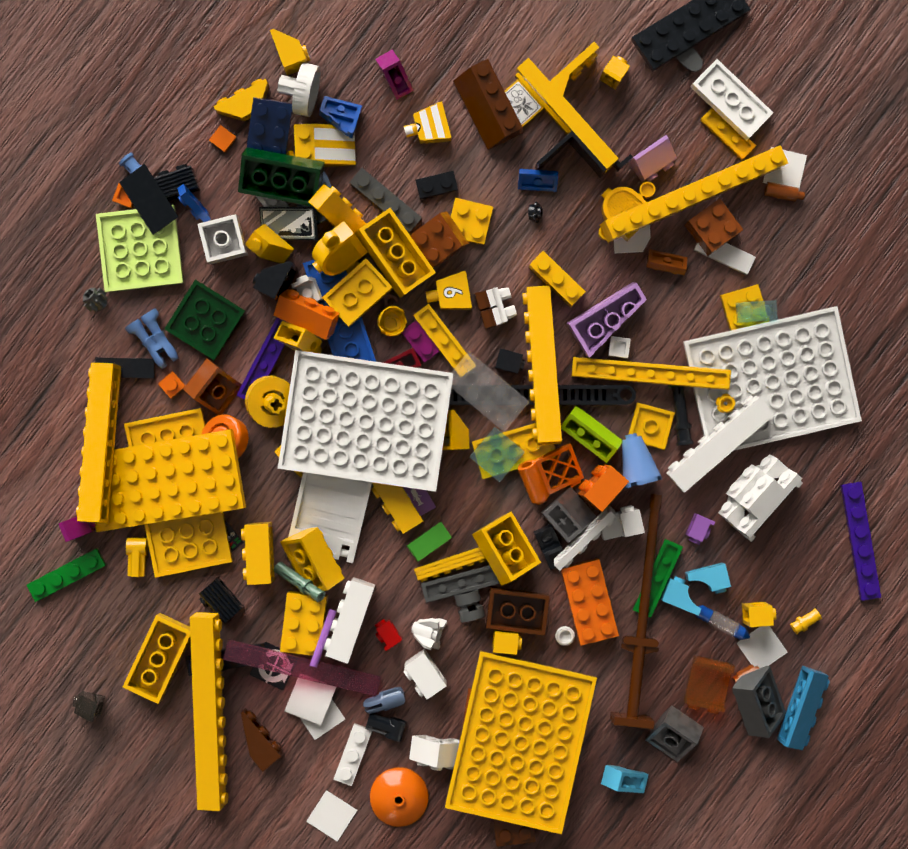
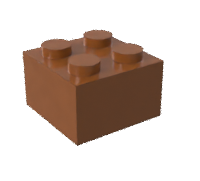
M720 198L685 224V227L702 247L707 257L743 231V228Z
M447 211L439 213L410 235L432 268L439 266L469 244Z

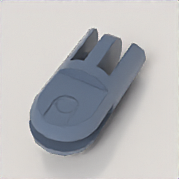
M394 687L381 691L378 695L369 697L363 702V706L366 707L364 710L371 714L401 706L405 703L404 690L401 687Z

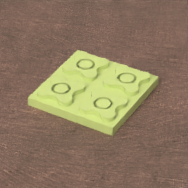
M137 209L96 214L105 292L184 283L177 219L152 235Z

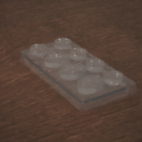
M470 351L451 372L453 373L451 388L503 432L507 430L529 403L526 398Z

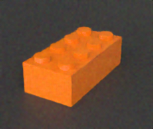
M598 464L591 472L593 476L589 480L585 479L579 485L578 489L580 491L578 494L592 507L603 512L629 481L611 465Z
M594 558L571 564L567 568L563 567L560 571L579 644L582 646L619 636L600 559Z

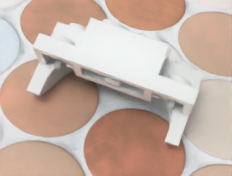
M769 454L761 461L760 465L754 466L751 464L747 467L742 475L730 486L726 493L728 495L727 502L723 504L718 514L752 542L756 537L753 534L795 487L799 488L803 484L802 478L797 473L788 469L778 458ZM745 509L749 512V514L746 517L744 514Z

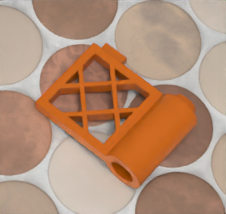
M570 443L535 460L524 461L517 467L531 503H536L537 505L545 503L552 493L569 485L574 487L582 483L581 479L584 478ZM568 450L570 456L567 462L559 460L561 453ZM548 459L553 461L549 471L543 469L541 464ZM557 463L565 465L561 475L554 473ZM569 467L576 469L578 475L571 478L566 477ZM552 475L559 477L558 484L550 487L549 481Z

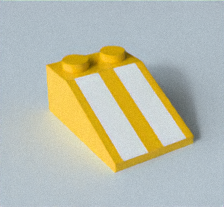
M294 124L295 157L325 162L324 167L356 165L355 133L352 139L330 124Z

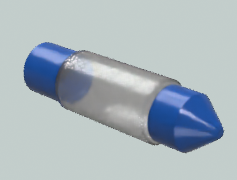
M704 605L698 606L701 608L699 616L696 615V617L707 622L708 625L739 640L750 638L747 628L740 625V623Z

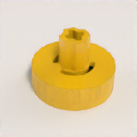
M272 375L263 376L255 380L249 386L245 395V407L249 416L264 427L277 428L283 426L290 389L289 382ZM276 400V405L274 407L271 406V403H274Z

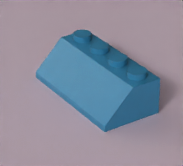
M802 665L777 736V740L784 746L803 750L804 746L808 745L810 728H813L816 723V711L822 706L823 698L821 697L823 691H826L829 686V676L827 674Z

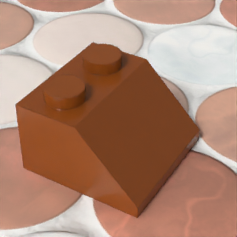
M207 358L183 390L215 414L221 415L237 395L242 384Z

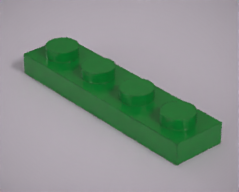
M664 539L654 561L649 618L652 617L683 549V546ZM640 592V594H639V596H638V598H637V600H636V603H635V605H634V607H633V609H632V610H634V611H636V612H638V613H639V605H640L641 592Z
M96 548L27 584V587L34 601L37 602L106 566V563L100 551Z

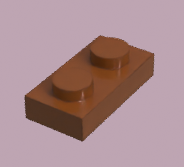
M649 249L646 267L685 276L688 257Z

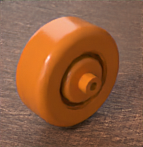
M227 414L217 415L210 419L204 426L202 434L233 429L237 456L240 458L245 452L249 440L245 424L241 420Z

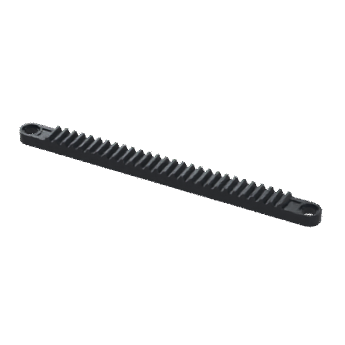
M452 385L449 405H534V401H530L529 390L533 389V385ZM558 385L559 405L631 404L636 398L634 388L629 385ZM624 389L631 392V398L628 401L623 400L620 396L621 391Z

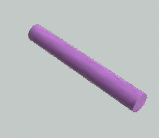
M329 609L310 662L312 667L317 668L337 612L335 610Z

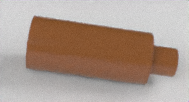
M767 182L764 196L796 202L797 199L804 200L805 192H800L797 187Z

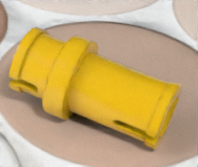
M813 609V611L803 617H797L796 621L791 623L790 626L795 634H799L801 631H807L809 626L821 620L822 617L816 609Z

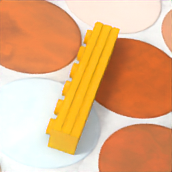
M478 547L414 568L418 581L421 580L423 582L428 580V577L436 578L443 572L448 574L453 569L460 570L463 569L462 566L467 565L469 567L475 565L474 562H484L486 558Z

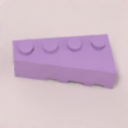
M632 282L566 324L584 354L590 358L647 299L638 284Z

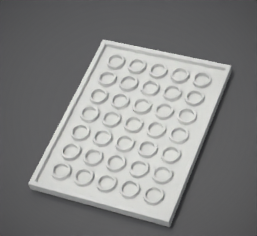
M837 306L683 341L688 367L731 370L729 390L693 387L703 436L708 435L709 437L714 432L713 428L720 422L724 424L729 419L728 415L736 409L739 411L744 406V401L751 396L753 398L755 396L760 397L774 413V416L735 450L862 421ZM722 394H729L735 399L734 409L729 413H722L717 409L716 400Z
M295 350L278 469L436 492L453 373Z

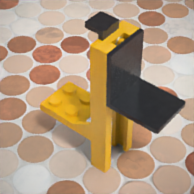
M595 42L551 81L545 77L529 58L516 69L519 73L515 77L524 84L541 103L544 110L567 134L566 137L536 163V170L541 169L569 143L600 178L612 167L619 171L633 158L630 154L620 163L618 161L619 158L563 97L567 82L570 79L574 81L581 75V71L585 66L588 68L596 61L599 46Z

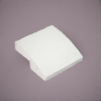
M300 673L284 712L321 726L336 687Z

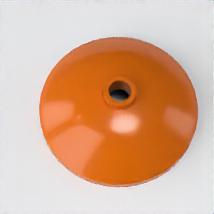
M403 767L391 768L381 773L375 779L370 791V804L373 812L382 822L396 827L408 826L416 822L424 814L428 805V789L422 777L415 771ZM401 797L403 801L401 803H397L395 801V798Z

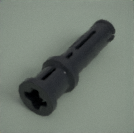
M684 386L672 387L677 423L674 426L678 440L676 446L694 444L690 434L692 426L688 423Z

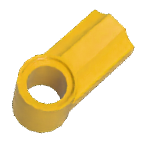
M127 538V576H145L146 556L149 547L147 538Z

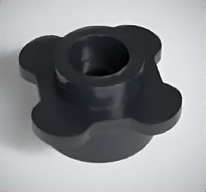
M538 202L529 205L528 217L529 220L539 223L540 218L543 216V208L540 207Z

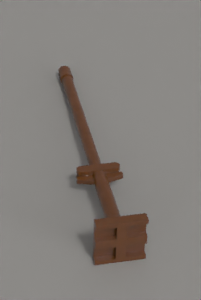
M651 494L650 514L636 637L624 636L622 638L624 643H621V648L633 652L627 713H610L611 722L619 726L654 729V720L650 716L638 714L645 654L659 651V642L653 638H646L662 495Z

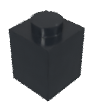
M500 348L495 368L518 374L519 370L523 371L526 360L522 359L523 354Z

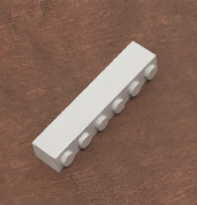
M749 397L744 401V406L739 411L736 409L728 415L729 419L724 424L720 422L713 428L714 432L709 437L708 435L702 437L695 449L690 448L683 454L684 458L681 461H675L668 467L669 471L666 474L682 492L685 493L774 416V413L760 397Z

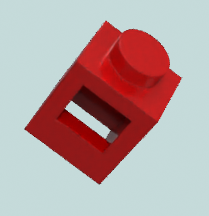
M383 618L375 624L377 638L381 643L385 642L386 644L384 645L385 651L402 641L403 637L390 619L385 621Z

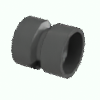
M478 589L454 595L456 605L460 607L458 613L461 622L473 621L485 616L483 605L479 604L481 598ZM472 605L473 609L468 610L467 606Z

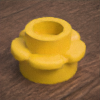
M722 394L716 400L717 409L722 413L731 412L735 406V399L729 394Z

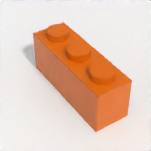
M287 289L279 295L273 316L307 329L312 334L327 340L335 331L340 313L334 311L330 306L317 303L313 298H306L295 290Z

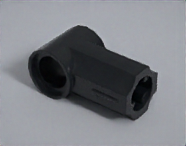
M371 713L365 729L383 734L388 739L401 742L407 722L396 717L389 718Z

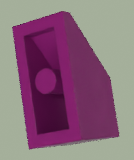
M393 50L375 59L397 100L414 91L399 58Z
M77 517L58 523L66 542L96 531L95 523L77 521Z

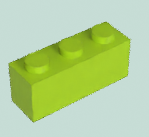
M577 405L561 425L562 430L606 463L622 444V439Z

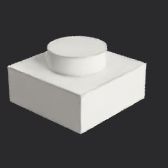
M611 336L608 356L628 358L631 339Z

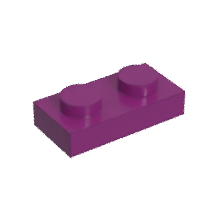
M417 320L402 332L424 363L440 352Z

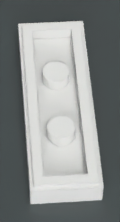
M697 243L694 251L707 256L699 243ZM728 243L708 256L745 275H748L756 258Z

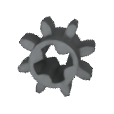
M95 287L86 290L83 295L84 307L90 312L92 310L95 312L103 310L107 305L108 298L105 296L106 292L101 288L96 289Z

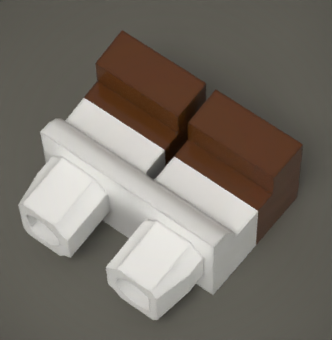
M496 287L474 294L479 311H482L480 315L485 330L508 322V319L517 316L514 305L504 308L502 301L512 298L509 288L498 289Z

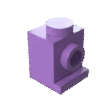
M694 513L685 535L690 536L689 541L700 545L703 539L708 538L711 531L709 526L710 524L714 525L715 521Z

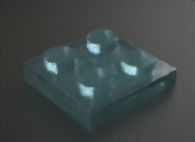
M494 427L470 455V458L500 482L525 452Z

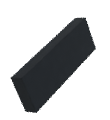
M95 357V363H113L121 366L120 378L155 379V362L153 359Z

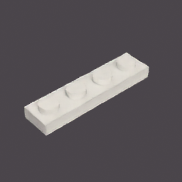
M608 506L554 558V566L559 570L563 567L567 568L577 554H582L586 550L587 544L591 540L595 541L605 527H609L614 523L616 517L615 510Z

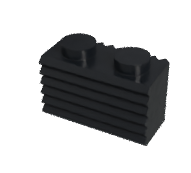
M182 164L177 166L175 171H161L157 173V177H154L168 201L180 196L177 188L182 184L192 193L200 191L191 165Z
M219 577L199 593L201 603L206 608L209 606L214 611L213 613H219V619L224 624L244 607Z

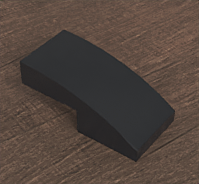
M549 524L533 533L550 570L556 568L554 566V558L563 548L553 526Z

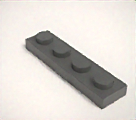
M363 168L349 182L383 212L391 208L408 233L421 221L422 217Z
M490 565L423 582L421 586L427 603L499 584L500 582Z

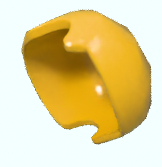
M389 306L383 309L377 319L379 330L382 334L389 337L401 334L407 324L404 310L397 306Z

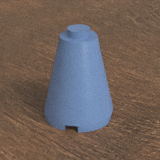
M637 433L625 435L626 439L622 440L623 476L629 482L624 489L662 480V476L642 436H637Z

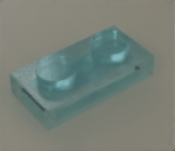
M776 300L736 303L737 323L778 320Z

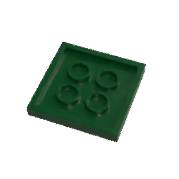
M195 279L164 330L215 361L246 311Z

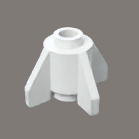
M441 618L419 619L412 626L414 638L423 648L439 650L442 630L446 626L447 620Z

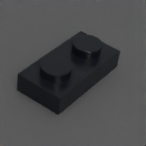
M454 171L416 179L420 200L458 191Z

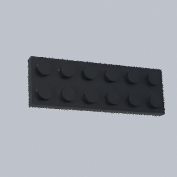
M692 0L634 35L631 41L653 72L746 15L751 9L745 0Z

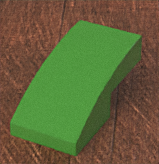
M439 522L409 543L407 548L418 562L452 537L442 522Z

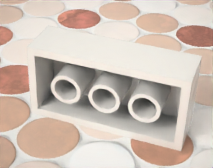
M355 577L351 581H347L343 591L346 594L345 600L341 599L337 608V612L340 615L333 620L330 629L333 635L332 637L328 636L323 649L327 651L325 656L348 664L375 584Z

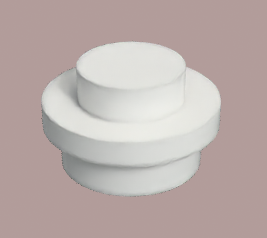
M562 626L557 629L555 638L560 645L568 646L573 643L575 633L570 627Z

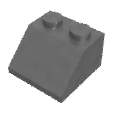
M671 705L661 715L654 729L650 731L645 740L678 762L698 744L704 727Z

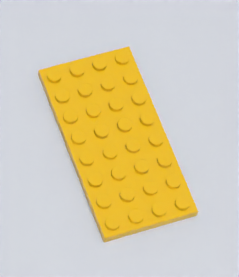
M202 408L124 423L128 447L201 435L205 426ZM223 512L144 525L155 578L233 562Z
M233 429L115 449L108 523H95L96 532L246 508Z

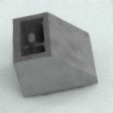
M572 487L568 488L541 512L568 543L580 534L596 517Z

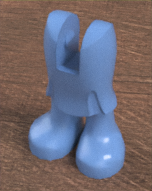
M155 308L140 317L153 335L149 337L140 319L135 320L126 326L125 329L129 334H135L141 340L142 345L149 351L154 362L163 369L167 364L160 353L166 351L173 362L178 359V355L157 323L159 312Z

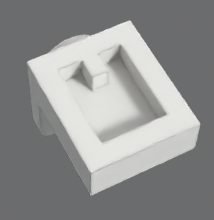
M304 275L297 278V282L291 284L292 288L297 289L300 295L306 298H313L317 303L323 300L315 278Z

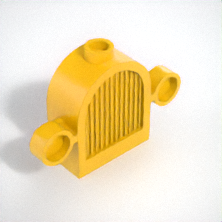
M649 181L642 183L639 187V193L628 187H617L613 190L608 188L601 195L604 198L601 207L604 220L647 203L644 198L653 196L655 193L654 184ZM600 227L598 230V235L602 240L606 241L604 233ZM638 230L630 234H627L622 238L628 241Z
M343 221L333 230L326 232L323 238L317 242L312 252V257L315 261L312 265L319 273L323 271L326 275L330 276L340 274L345 270L349 274L360 264L358 260L368 251Z

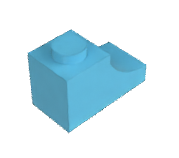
M718 563L684 572L686 580L704 582L708 585L710 591H715V594L726 592V588L731 587L725 563Z
M676 576L674 579L669 578L660 600L699 616L701 608L696 606L690 599L688 594L689 586L685 584L686 580Z
M606 765L601 784L619 792L644 793L649 774L620 766Z

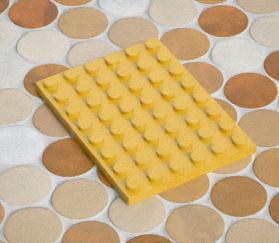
M480 651L445 808L562 834L597 677Z

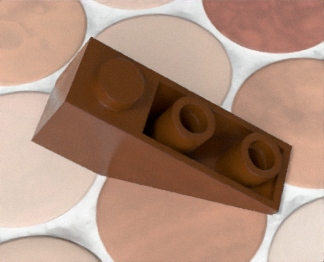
M245 708L241 712L249 754L263 772L282 756V747L276 740L272 741L268 736L270 733L265 726H260L257 723L256 715L251 710L247 711Z

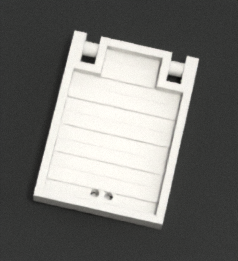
M303 472L289 537L305 529L318 527L324 535L326 544L332 550L334 559L339 560L340 556L347 558L346 562L353 563L372 482ZM342 545L350 546L349 550L342 549Z

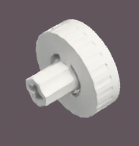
M303 63L297 78L281 75L279 78L277 91L281 94L293 96L292 112L294 114L306 117L311 116L319 91L320 66Z

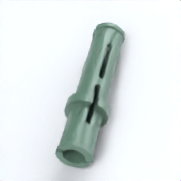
M278 562L275 565L274 572L300 589L302 594L309 595L316 602L323 600L325 591L315 586L313 581L305 579L283 562Z

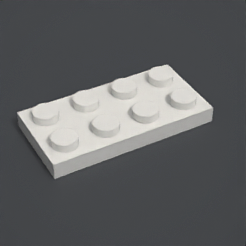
M718 59L690 86L746 141L773 114Z

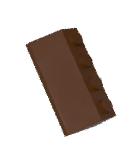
M488 58L469 67L453 81L487 150L523 133V127Z

